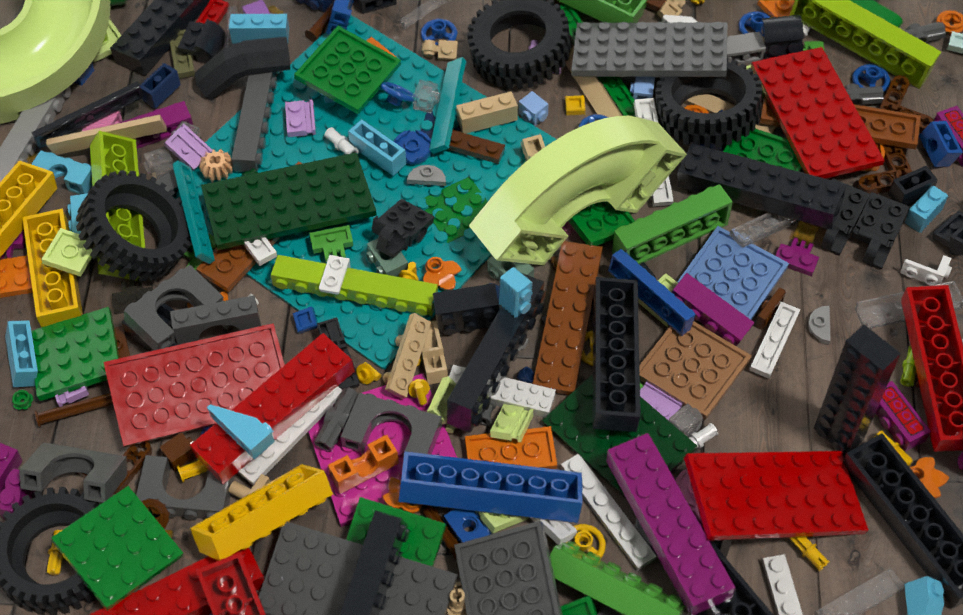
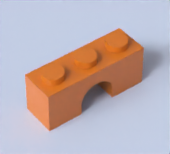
M388 435L367 444L368 449L361 457L350 460L349 456L346 455L328 465L330 477L340 494L399 464L398 451Z

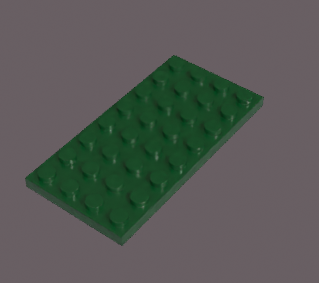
M357 152L201 185L217 250L244 245L246 241L253 243L255 240L262 241L261 238L264 237L272 239L377 216Z

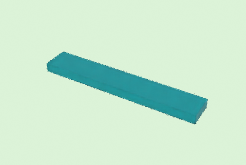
M463 57L447 63L429 149L433 154L449 149L456 115V105H458L466 60Z
M177 160L172 165L195 257L210 264L215 261L192 169Z

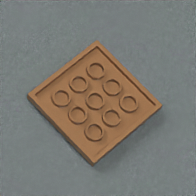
M694 321L691 330L683 336L670 326L639 365L640 380L644 383H650L682 403V406L706 420L749 363L752 355Z

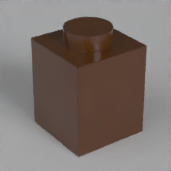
M182 432L160 446L163 457H168L170 465L175 472L178 471V465L179 467L185 466L196 458L190 447V444L194 441L190 437L186 438Z

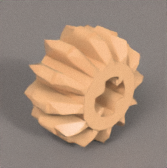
M213 149L212 153L205 152V157H201L199 167L205 179L209 178L211 182L215 179L221 181L222 178L228 179V174H232L233 164L228 152L224 153L222 149L216 152Z

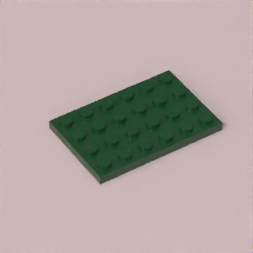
M593 374L542 420L543 425L546 427L551 426L553 434L575 454H579L596 473L625 499L626 497L606 462L608 449L649 433L671 474L684 462V457L687 453H693L697 450V445L641 396V417L637 432L593 429Z

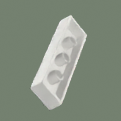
M453 365L449 377L457 384L466 368ZM502 377L498 392L496 394L493 393L491 396L496 406L502 407L503 404L524 407V410L528 411L531 408L535 416L545 418L551 413L556 390Z

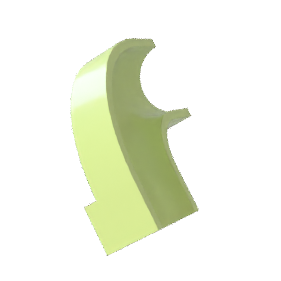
M25 0L19 15L10 24L0 29V124L17 120L20 112L36 107L60 94L84 73L99 52L104 41L110 18V0Z
M615 116L591 122L563 135L527 160L502 184L469 227L496 260L545 265L567 239L568 235L562 227L574 215L592 204L604 201L609 202L615 210L637 213L687 154L658 122L634 116Z

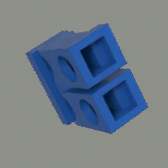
M334 0L326 34L330 35L337 26L347 30L354 0Z

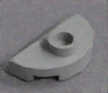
M422 165L414 168L409 173L407 184L446 186V178L439 168L431 165Z
M821 306L810 315L808 329L810 334L819 339L820 343L828 345L830 344L829 306Z

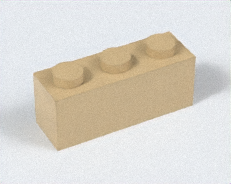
M512 91L456 105L457 122L461 132L466 134L513 122L518 118V105Z

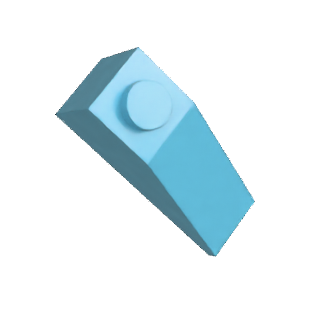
M214 405L207 407L211 418L254 460L275 442L272 436L274 431L266 422L262 424L255 417Z
M925 576L904 584L908 615L942 614L944 607L942 582Z

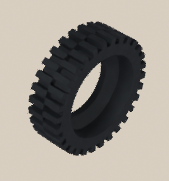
M492 0V6L485 4L483 6L484 12L478 10L476 12L477 17L473 16L471 19L472 24H469V32H467L472 63L477 73H481V77L484 80L488 78L491 84L497 81V86L503 87L504 83H506L509 89H513V84H517L518 89H522L523 84L527 83L528 88L533 87V82L537 81L538 85L542 84L544 77L547 80L552 78V72L557 75L560 72L559 67L564 68L566 65L565 60L568 61L570 57L571 39L568 19L565 16L564 10H561L558 4L554 5L553 0H548L547 2L546 0H501L499 2ZM530 24L546 30L544 38L538 45L523 52L503 51L497 48L491 41L500 31L515 25Z
M728 58L726 77H660L656 88L658 123L671 137L674 135L675 141L679 142L683 139V144L685 145L694 142L697 145H700V143L705 144V147L710 148V144L714 143L716 147H721V142L730 145L732 144V139L738 142L741 140V135L747 137L749 130L753 132L756 125L759 124L762 105L761 81L758 80L757 74L753 75L751 68L746 70L747 65L742 63L738 66V61L733 59L730 63ZM703 93L724 95L736 104V106L717 113L693 112L683 108L681 105L690 97Z
M125 170L119 171L118 174L111 172L109 176L106 174L100 180L98 179L78 208L76 221L79 223L76 228L77 231H81L79 234L80 241L86 240L83 245L86 250L92 249L90 256L93 259L98 256L101 259L98 264L102 267L108 264L110 266L108 271L114 273L115 270L120 271L119 276L123 278L126 274H129L130 280H136L138 276L140 281H146L148 277L150 280H155L158 276L160 278L175 267L192 242H190L191 237L184 209L180 206L182 203L181 198L175 199L173 197L175 192L172 189L166 191L164 188L167 185L163 182L160 185L156 184L157 179L154 177L147 180L144 173H140L137 177L136 171H130L128 175ZM126 208L143 215L156 230L158 236L157 249L142 248L123 239L110 225L106 213L112 209Z
M52 487L47 488L46 495L35 491L36 498L30 499L28 495L22 497L25 503L20 506L15 502L11 505L14 512L11 514L6 510L2 515L6 521L4 523L0 521V586L19 607L24 606L26 611L31 613L35 609L39 615H45L46 609L50 615H57L59 608L63 614L70 613L69 606L74 605L76 610L83 608L81 601L86 599L88 604L94 601L91 596L93 594L77 573L58 583L39 584L26 571L25 555L27 549L40 533L56 526H69L100 505L99 502L85 500L84 492L80 495L77 489L72 488L69 494L66 487H59V493H56Z

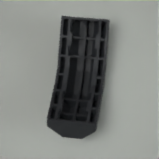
M287 37L244 40L224 48L195 72L196 85L206 98L212 100L237 79L249 74L291 70Z

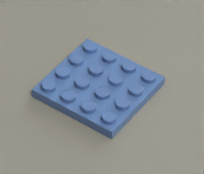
M717 226L677 283L688 273L752 320L788 268L789 263Z

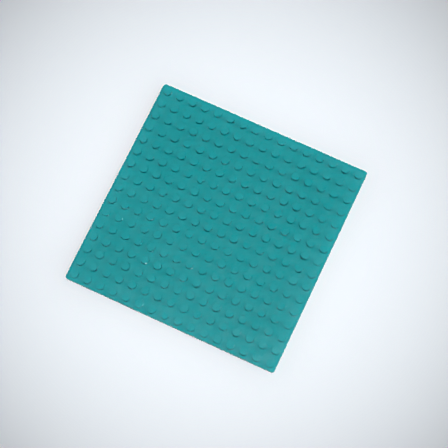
M351 15L347 31L364 40L373 37L400 59L401 65L387 82L409 90L416 96V100L413 102L403 100L400 106H396L386 101L388 93L380 89L359 114L354 113L337 102L325 103L324 95L321 96V93L294 79L295 72L329 36L325 32L290 64L291 70L282 71L276 77L277 88L273 89L274 103L270 104L271 118L267 120L269 129L268 134L264 136L266 145L265 149L261 151L263 161L262 165L258 167V173L294 166L298 162L303 164L345 155L342 151H338L334 144L325 137V132L333 127L341 136H345L349 140L348 131L361 119L393 142L400 133L410 130V132H415V130L421 131V129L425 131L431 130L433 127L432 122L429 120L424 121L427 110L433 111V115L436 118L445 71ZM462 82L458 105L487 98ZM303 100L304 102H310V100H313L316 134L307 133L305 136L288 137L285 102ZM241 110L205 142L216 152L220 149L224 153L228 152L231 159ZM518 116L516 121L467 133L504 144L505 151L499 164L446 149L434 154L431 152L428 159L422 163L406 164L392 176L360 152H358V158L379 218L400 199H404L425 211L428 208L425 197L429 195L438 197L441 195L442 189L469 176L482 192L475 193L481 195V204L485 201V198L489 201L502 184L526 162L521 147L522 139L541 134L545 147L557 139ZM457 118L454 120L453 128L459 126ZM422 165H431L442 170L446 178V186L407 184V177L414 168ZM198 166L192 173L208 234L214 236L201 185L212 182L209 178L205 179ZM232 168V174H228V179L241 177V174L244 172L234 171V168ZM460 184L458 185L457 190L460 194L469 192V190H463ZM179 190L173 195L175 199L180 197ZM455 196L445 198V204L448 207H453L457 202ZM465 205L461 215L464 217L471 216L472 208ZM437 208L433 211L434 219H436V212L443 209ZM376 216L281 236L272 247L276 250L277 255L327 264L324 252L313 253L309 233L349 225L354 246L346 247L344 250L346 258H350L351 268L377 273L375 264H371L366 256L368 252L367 243L379 237L372 230L373 219ZM452 218L448 221V225H455L459 229L460 221ZM432 223L421 242L416 243L412 241V246H408L406 251L402 250L401 252L408 263H416L417 277L422 282L423 276L426 273L425 265L430 258L439 257L443 261L456 262L462 270L454 275L456 285L453 290L461 289L492 254L471 228L464 231V236L447 243V233L439 232L435 224ZM276 258L260 266L256 263L246 273L252 280L297 311L312 306L318 323L337 317L347 346L380 369H386L395 360L399 349L395 342L396 337L404 334L409 316L414 313L409 311L401 312L387 307L380 308L371 304H359L350 300H338L329 296L321 297L313 293H300L292 289H279L273 286L271 272ZM438 286V292L448 291ZM434 309V312H433V316H430V315H424V316L419 315V316L425 318V319L428 320V321H431V320L436 316V314H435V309Z

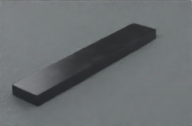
M136 81L31 132L37 147L41 149L47 146V139L71 134L143 99L141 87Z

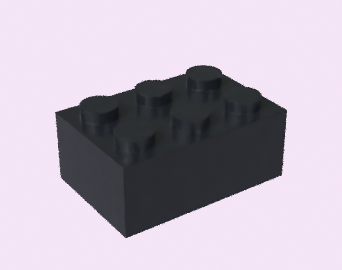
M495 283L433 293L440 335H453L456 332L463 331L472 332L482 328L489 329L499 312Z

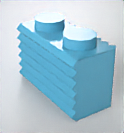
M931 186L909 209L908 216L904 222L917 232L922 233L927 225L943 210L948 195L937 187Z
M512 267L500 278L499 305L505 307V310H508V312H511V315H514V318H517L521 314L527 313L531 308L530 299L533 282L515 267Z

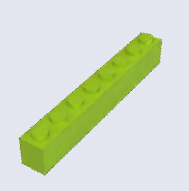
M277 255L271 272L273 286L279 289H292L300 293H313L321 297L329 296L338 300H350L359 304L376 305L380 308H393L401 312L409 311L422 316H433L435 309L433 293L438 292V284L347 268L338 295L319 291V286L326 267L325 263Z

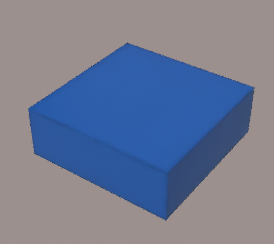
M312 306L292 313L299 334L318 328V321Z

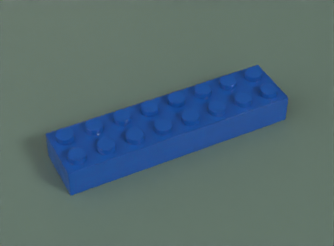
M620 249L612 255L608 271L615 278L638 280V298L681 336L691 330L696 315L693 310L688 308L663 284L656 280L654 276L648 273L645 268L632 259L628 253Z

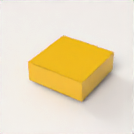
M565 96L566 115H585L584 96Z

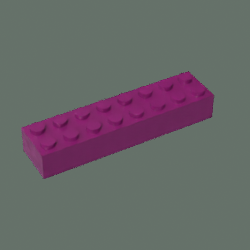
M649 433L608 449L606 462L689 615H695L731 599L735 586L711 543L707 540L702 527Z

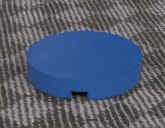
M410 130L404 131L394 140L396 144L405 149L406 164L422 163L431 155L429 150L431 139L420 130H415V132H410Z

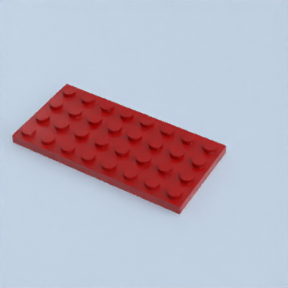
M822 47L751 62L750 68L754 74L758 75L762 91L804 173L825 179L883 165V156Z
M274 323L103 362L123 447L213 426L216 422L208 412L207 407L209 405L232 410L284 366Z
M841 451L687 453L684 457L707 540L858 535L869 531L849 472L843 464L844 457Z

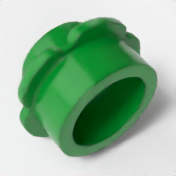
M19 390L13 394L12 403H14L13 407L15 409L26 410L31 406V402H33L32 394L25 390Z

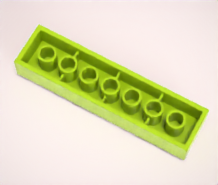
M795 0L790 15H800L803 24L893 75L907 77L910 84L918 89L921 88L930 75L941 54V51L853 3L851 0Z
M98 131L90 143L92 186L102 176L106 174L109 176L111 172L118 174L119 171L125 170L128 175L130 171H136V176L138 177L136 139ZM116 208L106 213L110 225L123 239L131 244L145 248L143 216L140 213L126 208ZM98 264V274L123 278L119 276L120 271L115 270L114 273L108 271L110 267L108 264H105L103 267ZM126 274L124 279H129V274Z

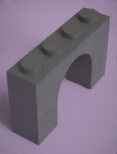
M191 265L184 269H179L173 277L162 281L157 288L146 292L141 299L135 303H130L124 310V322L153 350L167 348L175 342V331L157 314V310L162 304L171 300H183L196 307L223 301V296Z
M255 295L170 311L172 328L175 331L178 345L200 340V334L205 329L216 325H232L240 331L262 326Z
M358 394L341 435L342 447L363 453L370 434L376 426L387 421H397L406 425L411 431L405 452L432 454L442 428V416L418 410L411 405L404 406L394 400H383L373 394Z
M43 442L19 469L20 487L22 489L42 492L55 477L69 472H81L88 474L83 480L84 499L103 503L111 497L127 476V458L121 455Z
M145 456L136 496L141 501L148 498L159 499L160 502L166 504V508L170 512L169 518L179 516L188 520H196L197 518L207 519L229 506L231 498L229 487L234 481L235 475L223 485L209 471L206 484L199 494L189 499H176L166 493L171 470L168 457Z

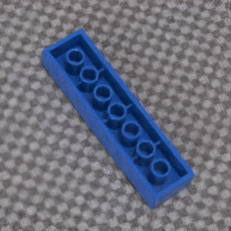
M404 451L398 502L578 523L583 503L582 473Z

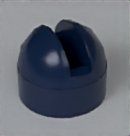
M526 366L519 370L516 378L518 381L532 383L535 374L531 368Z

